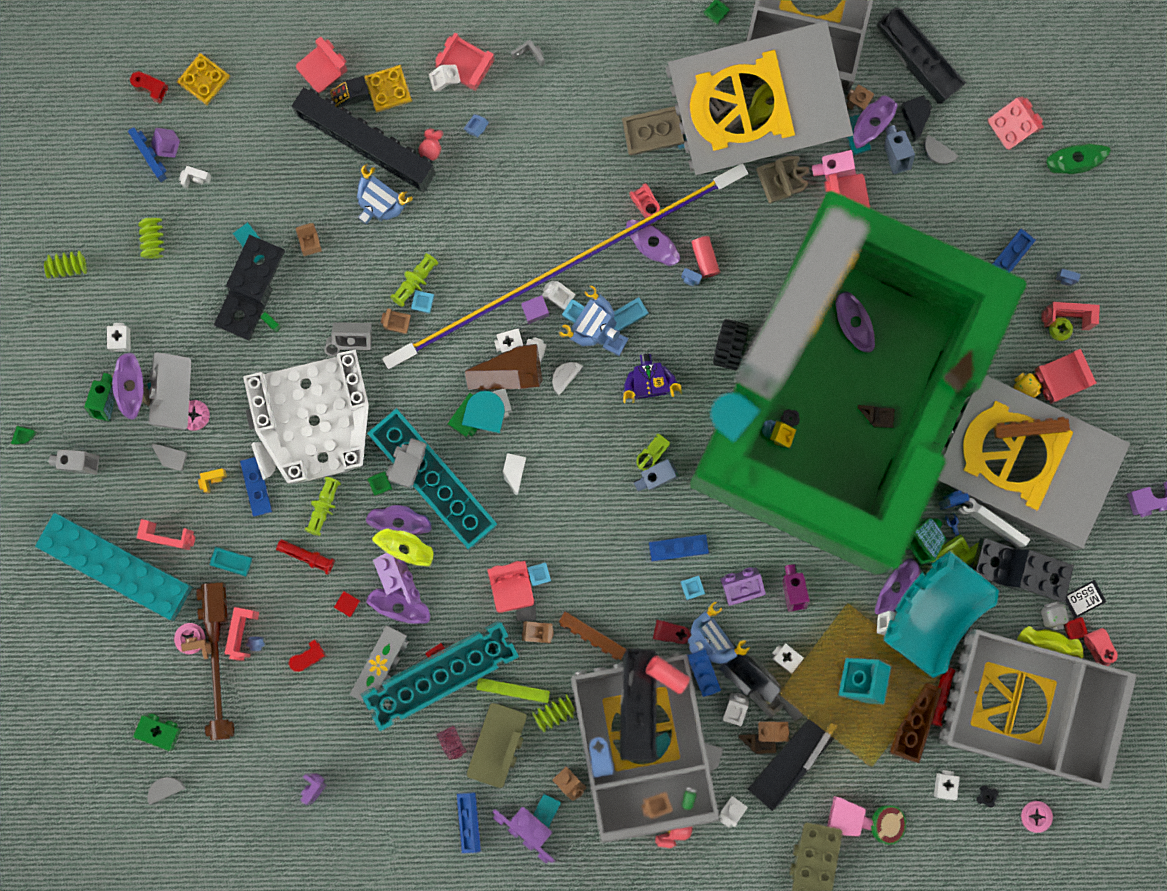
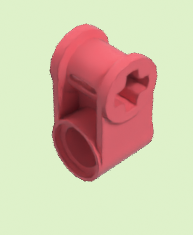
M646 183L638 190L629 192L632 201L639 208L644 218L653 215L646 211L649 207L655 208V213L660 211L659 203Z
M1104 628L1084 635V642L1096 663L1109 666L1117 660V651Z

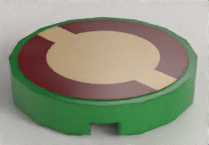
M882 805L873 814L871 831L878 842L892 845L901 840L906 829V819L898 807Z

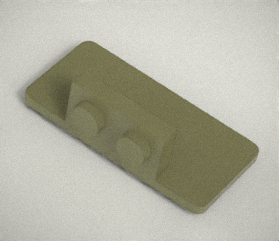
M496 703L490 704L467 771V777L498 788L504 786L510 767L514 768L517 757L514 756L516 748H521L524 739L520 736L527 718L525 713Z
M808 822L804 823L801 840H798V844H794L793 847L795 861L794 864L791 863L789 875H792L791 879L793 880L792 891H832L842 839L841 829Z

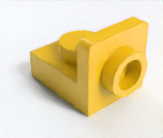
M776 421L770 440L774 441L775 445L790 448L796 430L783 422Z
M222 468L200 473V478L198 479L200 490H203L204 493H210L208 481H211V484L222 482V478L227 477L226 470Z

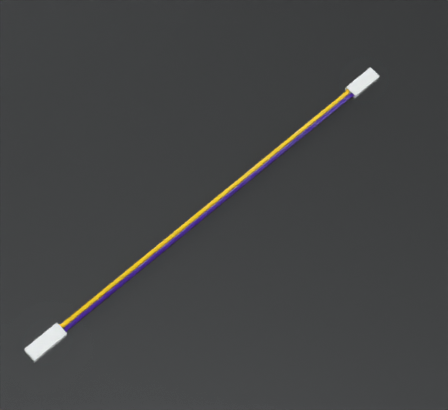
M739 164L715 177L712 183L415 344L410 343L382 358L388 369H391L418 354L417 352L420 349L715 189L720 190L748 175L744 164Z

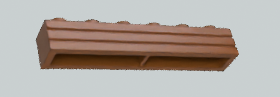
M1058 417L1057 420L1047 418L1045 421L1036 419L1033 422L1025 420L1017 424L1015 421L1009 422L1006 425L1004 423H997L993 427L995 439L1070 431L1069 419H1065V417Z
M564 612L559 620L560 626L565 629L568 627L574 635H581V639L584 641L589 640L595 648L597 646L602 648V652L605 654L610 653L611 657L615 660H621L624 652L627 650L567 612Z

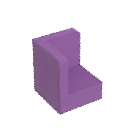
M155 128L151 141V146L157 156L175 158L180 143L175 132L169 129Z
M542 295L521 304L528 324L549 316V311Z

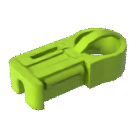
M656 434V437L648 445L647 449L645 448L637 456L636 464L640 470L645 471L653 467L669 447L670 442L660 434ZM647 454L648 456L639 465L640 457ZM652 457V465L649 468H643Z

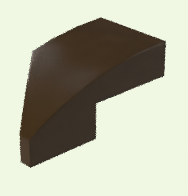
M970 349L943 377L957 392L973 377V350Z
M858 405V409L873 427L894 428L895 409Z
M759 734L739 735V739L756 754L776 753V742H760Z

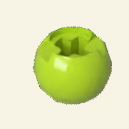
M1059 317L1049 325V333L1055 340L1065 341L1071 337L1073 325L1068 319ZM1060 325H1062V329L1065 330L1062 333H1059L1060 330L1058 329V327Z

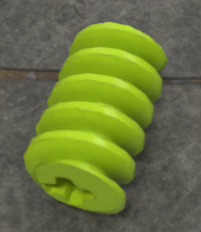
M144 218L138 223V226L142 228L139 230V234L142 235L139 238V241L142 243L140 249L143 250L140 253L141 257L146 259L164 257L159 255L160 252L165 251L164 248L159 247V245L164 244V241L158 240L159 237L164 236L163 233L158 232V230L163 229V226L157 225V223L163 221L162 218Z
M80 250L77 256L71 251L70 257H67L66 253L63 252L62 258L56 253L55 258L52 259L50 254H48L47 260L44 261V272L47 279H50L51 276L58 278L59 274L65 277L67 273L69 276H73L74 272L77 275H80L82 271L84 274H87L85 257Z
M567 694L565 695L566 701L561 697L558 698V705L552 701V708L547 704L544 705V712L537 708L538 715L532 711L539 728L543 732H546V725L552 729L553 722L560 725V718L567 722V715L572 719L574 718L575 710Z

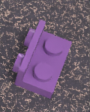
M756 567L746 568L739 573H729L720 578L729 606L766 595L761 574Z
M309 773L303 776V778L311 783L301 793L303 797L300 801L305 805L313 804L327 786L323 782L325 779L317 773Z

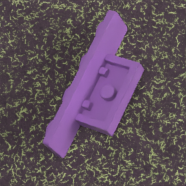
M388 553L373 560L386 595H392L402 589L409 605L421 603L419 591L414 585L412 573L409 571L406 562Z
M524 807L517 812L511 821H508L496 809L493 810V819L500 825L505 823L510 827L507 831L515 838L520 836L525 840L522 844L532 851L534 848L539 852L538 857L547 864L548 861L553 863L555 861L540 848L552 831Z

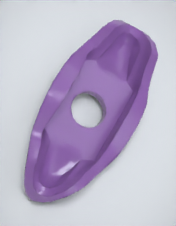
M881 96L876 102L863 110L854 128L853 136L856 148L866 145L887 128L898 106L895 101L887 96ZM872 119H878L880 121V125L872 126L870 124V121Z
M628 220L626 229L640 221ZM651 224L629 236L637 249L651 260L659 261L668 266L675 265L680 261V255L671 239ZM652 236L659 239V244L656 247H651L648 244V239Z
M844 291L840 293L836 299V310L841 329L856 348L863 352L873 351L875 346L874 331L868 313L850 292ZM855 316L861 319V325L857 328L851 325V319Z
M132 353L123 354L117 359L113 374L114 397L121 413L129 419L137 417L143 398L142 372L135 355ZM129 380L135 383V388L132 391H126L124 388L125 383Z
M393 505L386 509H373L366 517V523L380 531L391 529L418 535L428 533L432 529L431 523L425 515L417 514L412 509L401 505ZM396 519H401L404 525L397 528L393 525V522Z
M908 558L889 576L879 593L874 610L875 614L878 615L887 611L896 612L895 608L901 598L921 573L920 567L914 559ZM894 582L900 583V590L898 592L892 591V584Z
M376 589L367 597L366 601L370 607L393 620L414 624H425L430 621V612L427 606L422 602L418 605H409L402 591L386 595L384 589ZM395 604H402L404 610L401 613H396L393 610V606Z

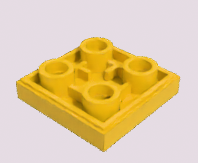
M199 53L177 80V83L205 105H208L228 81L230 75Z
M401 65L365 76L376 113L412 102Z

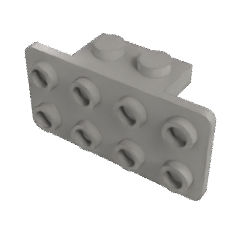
M158 352L153 355L152 370L150 372L151 387L149 390L150 425L185 430L188 427L191 376L190 358Z

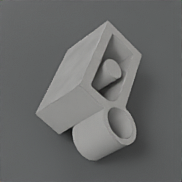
M333 322L332 336L327 338L324 349L327 355L336 356L340 350H371L372 323ZM329 345H335L336 348H331Z
M411 438L408 446L404 444L401 447L397 446L393 456L396 458L394 465L390 464L387 471L388 480L412 489L424 458L427 444Z

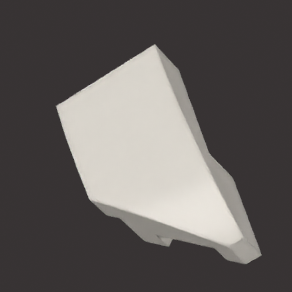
M507 453L503 469L504 480L506 483H509L513 493L518 495L526 457Z

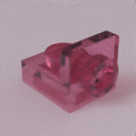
M454 725L436 734L449 760L458 759L467 752Z

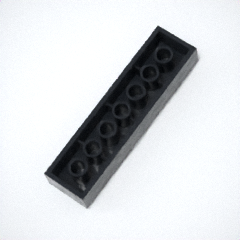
M303 87L291 106L296 117L423 193L436 175L432 161L425 156L421 158L416 155V151L411 147L407 146L405 148L399 145L400 142L394 137L388 138L384 136V132L379 128L369 127L364 119L360 117L354 118L347 109L343 107L339 109L332 100L328 98L324 100L319 97L320 94L314 89L310 88L308 90Z

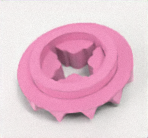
M198 400L189 401L188 414L192 413L195 407L196 413L202 416L195 417L193 421L192 417L188 416V427L186 428L188 430H200L209 421L210 413L208 407Z
M193 623L180 626L174 636L177 649L182 652L181 644L186 639L183 635L190 636L193 633V637H197V640L206 638L204 630ZM201 649L185 651L182 653L194 654L199 652Z
M1040 801L1029 802L1023 807L1022 814L1020 815L1022 824L1027 830L1035 833L1047 830L1053 820L1052 811L1049 806ZM1036 808L1038 814L1044 816V818L1038 819L1037 822L1029 817V815L1035 814Z

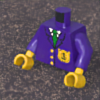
M650 353L640 355L641 365L635 366L634 370L629 372L624 383L623 403H626L628 398L632 399V403H634L636 399L668 395L670 392L671 396L675 397V391H679L682 394L681 385L677 383L675 376L667 367L662 366L661 363L652 364Z

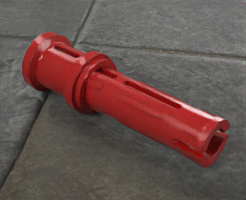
M280 539L276 547V551L309 564L310 568L325 571L327 575L330 574L335 563L334 558H326L320 555V552L313 553L283 539Z
M948 667V671L941 675L938 687L942 690L933 716L932 725L943 726L941 722L944 711L947 710L946 702L955 669Z

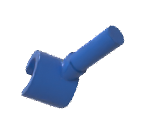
M953 513L954 519L952 521H949L947 515L945 520L952 528L956 537L959 535L957 529L959 520L955 513Z

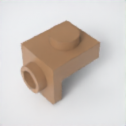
M858 84L855 91L851 89L846 99L848 102L846 106L852 110L856 105L865 110L874 94Z
M314 223L295 228L303 256L322 251Z
M387 308V312L382 314L381 324H383L385 330L407 335L411 315L395 312Z
M524 621L522 641L551 643L554 635L553 624Z
M197 637L186 638L185 642L181 644L182 652L202 648L204 660L209 658V654H212L211 644L207 642L206 638L197 640Z
M759 722L760 742H788V722Z
M565 767L553 779L554 783L572 801L581 797L587 788L568 767Z
M666 792L644 799V804L641 805L645 817L649 816L650 819L673 811Z

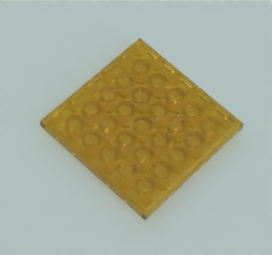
M847 603L783 686L779 695L869 767H873L893 740L895 733L925 683L933 685L939 676L932 678L884 641L885 635L877 633V626ZM846 658L880 660L891 666L884 705L864 703L838 696Z

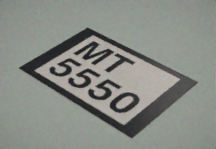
M1095 580L1068 593L1065 600L1074 618L1107 602Z

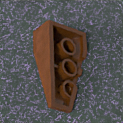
M538 345L517 346L508 352L465 370L468 390L540 387L543 378Z
M925 683L895 733L890 755L920 763L942 690L941 688Z

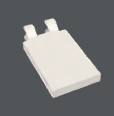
M969 498L970 500L965 502L968 508L963 506L958 509L959 513L963 515L970 514L1016 548L1024 547L1030 541L1028 537L991 511L977 504L973 498Z

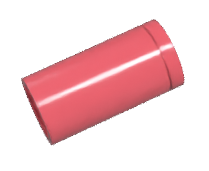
M704 236L691 241L702 278H709L719 274L720 270L710 237Z
M655 656L646 668V673L678 694L684 691L690 680L687 675L658 656Z

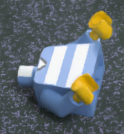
M368 164L364 165L361 168L362 175L357 193L358 203L364 210L358 218L365 224H368L373 216L379 221L399 216L406 203L412 201V196L406 200L405 194L407 191L397 194L374 176L370 177L375 172V168L372 167L370 172H368L366 169Z
M590 286L594 293L588 295L585 291V295L594 298V300L590 299L572 328L568 325H562L563 328L567 329V334L559 332V335L561 337L568 336L570 340L581 346H594L597 343L603 345L608 338L616 341L620 332L614 329L617 322L614 320L615 313L611 304L602 295L596 293L595 287Z
M714 602L709 606L707 613H702L693 622L691 628L692 636L688 639L690 643L689 650L691 653L706 649L711 662L723 664L736 658L737 654H747L750 647L742 649L741 646L746 643L745 640H742L737 648L734 649V645L715 619L710 618L711 616L718 615L722 610L720 608L718 611H715L713 606L717 602Z

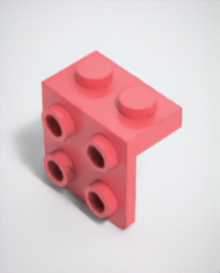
M320 36L315 41L317 48L296 64V69L318 93L323 92L347 72L344 57L340 53L337 55L333 51L334 46L328 39L324 41Z
M1016 98L988 119V123L1006 149H1012L1032 133L1044 128L1042 118L1032 111V104L1027 98Z
M831 174L824 182L826 193L834 191L870 208L863 174L838 178L836 174Z
M515 561L509 565H497L487 569L498 613L534 605L525 561Z

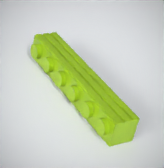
M483 678L478 679L476 690L544 703H548L550 691Z

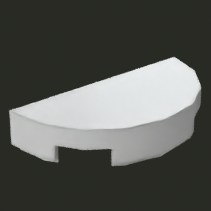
M569 362L560 365L555 370L552 384L558 396L581 371L582 365Z
M253 442L251 445L262 479L264 480L273 474L277 465L262 442Z

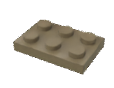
M675 106L622 118L629 156L684 144V137L679 125L681 122L680 116H677Z

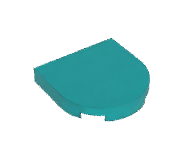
M481 391L474 394L467 403L462 425L500 434L505 415L503 401L497 394L490 391Z
M727 393L718 397L713 403L711 419L713 425L734 443L760 410L743 396Z

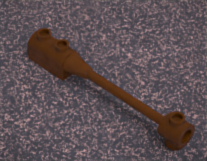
M226 583L201 584V589L196 591L197 600H202V608H198V619L203 620L212 649L211 664L215 720L209 721V725H205V735L210 737V740L230 739V737H234L235 729L233 721H229V719L223 720L218 650L220 623L228 622Z

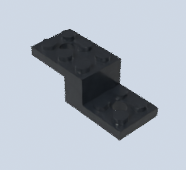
M249 234L226 284L229 292L216 318L215 327L250 341L273 291L270 283L285 253L284 249ZM258 255H262L265 258L264 262L260 265L254 262L255 257ZM238 311L244 312V318L241 321H237L234 318L235 313Z
M980 538L972 569L989 582L1017 591L1031 592L1065 603L1074 565L1031 550L1015 549L986 538ZM992 557H994L995 564L993 567L990 564ZM1052 574L1054 575L1053 583L1050 582V576Z

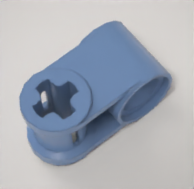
M602 738L593 739L590 743L593 776L600 777L613 774L607 742ZM597 741L601 745L604 744V748L601 749L600 753L596 749L593 750V746L596 745Z

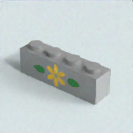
M385 626L350 693L351 696L364 702L360 695L361 693L372 687H375L376 691L382 688L381 682L391 678L388 674L392 668L395 669L400 661V658H398L400 651L404 652L409 644L407 635L390 626Z

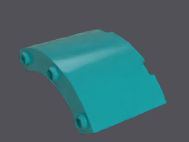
M951 551L932 563L933 568L926 574L921 573L912 583L895 608L898 612L894 620L889 621L884 636L886 643L932 678L948 671L950 659L960 639L982 614L996 606L998 602L999 590Z

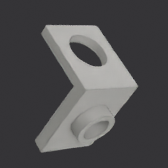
M528 40L511 52L514 60L527 50H530L541 67L545 65L542 50L538 45L534 46L531 40Z

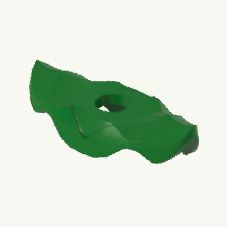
M1096 144L1072 145L1052 153L1047 157L1046 162L1048 169L1053 173L1079 174L1102 164L1109 156L1111 149L1107 146ZM1076 152L1081 153L1083 161H1074L1073 154Z

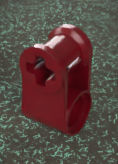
M656 620L652 639L685 644L691 637V633L684 626ZM681 630H684V633L687 634V638H683V640L680 641L679 637L676 636L677 632L680 633Z

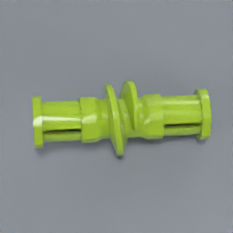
M425 253L424 259L414 268L413 272L405 271L404 276L406 280L402 282L395 294L390 295V298L397 305L404 307V302L415 292V289L422 291L419 284L427 285L423 279L428 276V273L434 266H438V261L430 254Z
M325 477L324 480L326 482L319 494L318 501H311V505L315 509L311 514L308 527L304 529V531L319 537L321 536L320 530L327 518V514L333 516L329 508H336L331 503L335 498L334 495L337 487L341 485L340 481L330 477Z

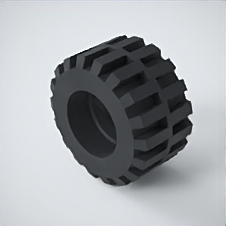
M730 319L723 321L713 357V364L715 366L735 371L740 367L749 332L748 324Z

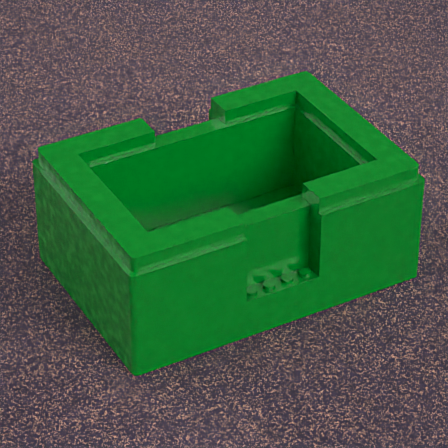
M828 191L812 220L763 327L831 207L843 209L847 212V216L853 219H861L866 223L865 226L869 227L857 248L859 251L856 258L845 273L824 310L814 333L799 351L783 382L772 398L769 400L738 382L736 383L732 393L743 396L760 412L734 443L715 428L690 481V487L866 571L879 575L900 566L947 462L944 460L945 457L941 455L966 398L980 389L1025 291L1027 282L1017 275L839 193ZM844 291L854 295L869 315L875 340V346L871 352H863L856 348L841 329L837 317L836 299ZM855 316L851 319L853 327L857 328L861 325L860 317ZM972 349L973 377L957 392L943 377ZM858 405L895 409L894 428L873 427L858 409ZM787 409L796 410L800 418L799 424L793 427L796 433L790 448L775 445L774 441L768 439L762 433V425L765 421L781 422V416ZM749 466V487L728 486L732 474L737 469Z

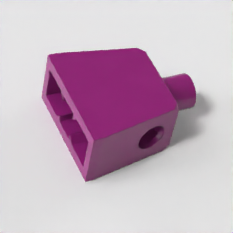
M796 564L785 566L786 575L782 580L787 610L792 612L807 609L810 600L804 574L797 572Z

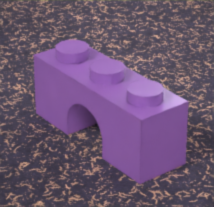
M1167 482L1163 483L1165 494L1162 499L1156 498L1152 494L1150 487L1127 493L1133 515L1140 514L1141 517L1151 515V510L1158 509L1159 512L1167 510Z

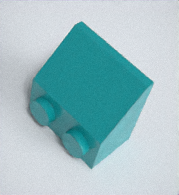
M846 658L838 696L864 703L884 705L891 666L880 660Z

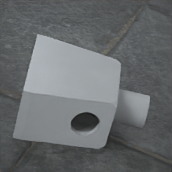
M58 450L57 455H50L49 464L65 472L97 475L100 456L85 451Z

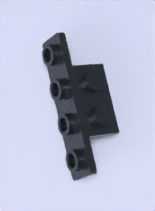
M737 654L736 658L723 663L719 668L724 673V676L731 680L746 695L758 691L769 703H772L782 690L746 654Z

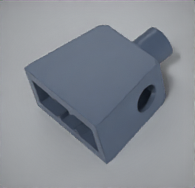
M895 125L887 127L885 129L887 136L884 148L893 175L911 170L915 153L906 132H898Z
M667 459L641 472L643 477L633 482L639 492L647 487L649 490H654L680 478L673 461ZM654 474L657 475L656 481L651 480V476Z

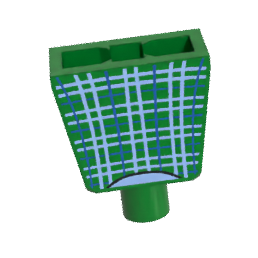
M102 373L100 381L93 380L84 406L91 418L110 422L115 402L112 385L113 377H111V374Z
M937 518L920 520L908 546L921 564L935 561L946 540L945 535L940 530L942 522Z

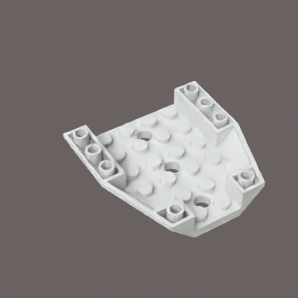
M356 349L338 353L337 357L267 374L259 372L243 376L255 431L288 484L333 476L363 466L369 404ZM304 379H309L311 381L310 388L303 389L301 382ZM312 416L320 418L317 426L310 425L309 420ZM327 453V462L320 463L318 461L319 454Z

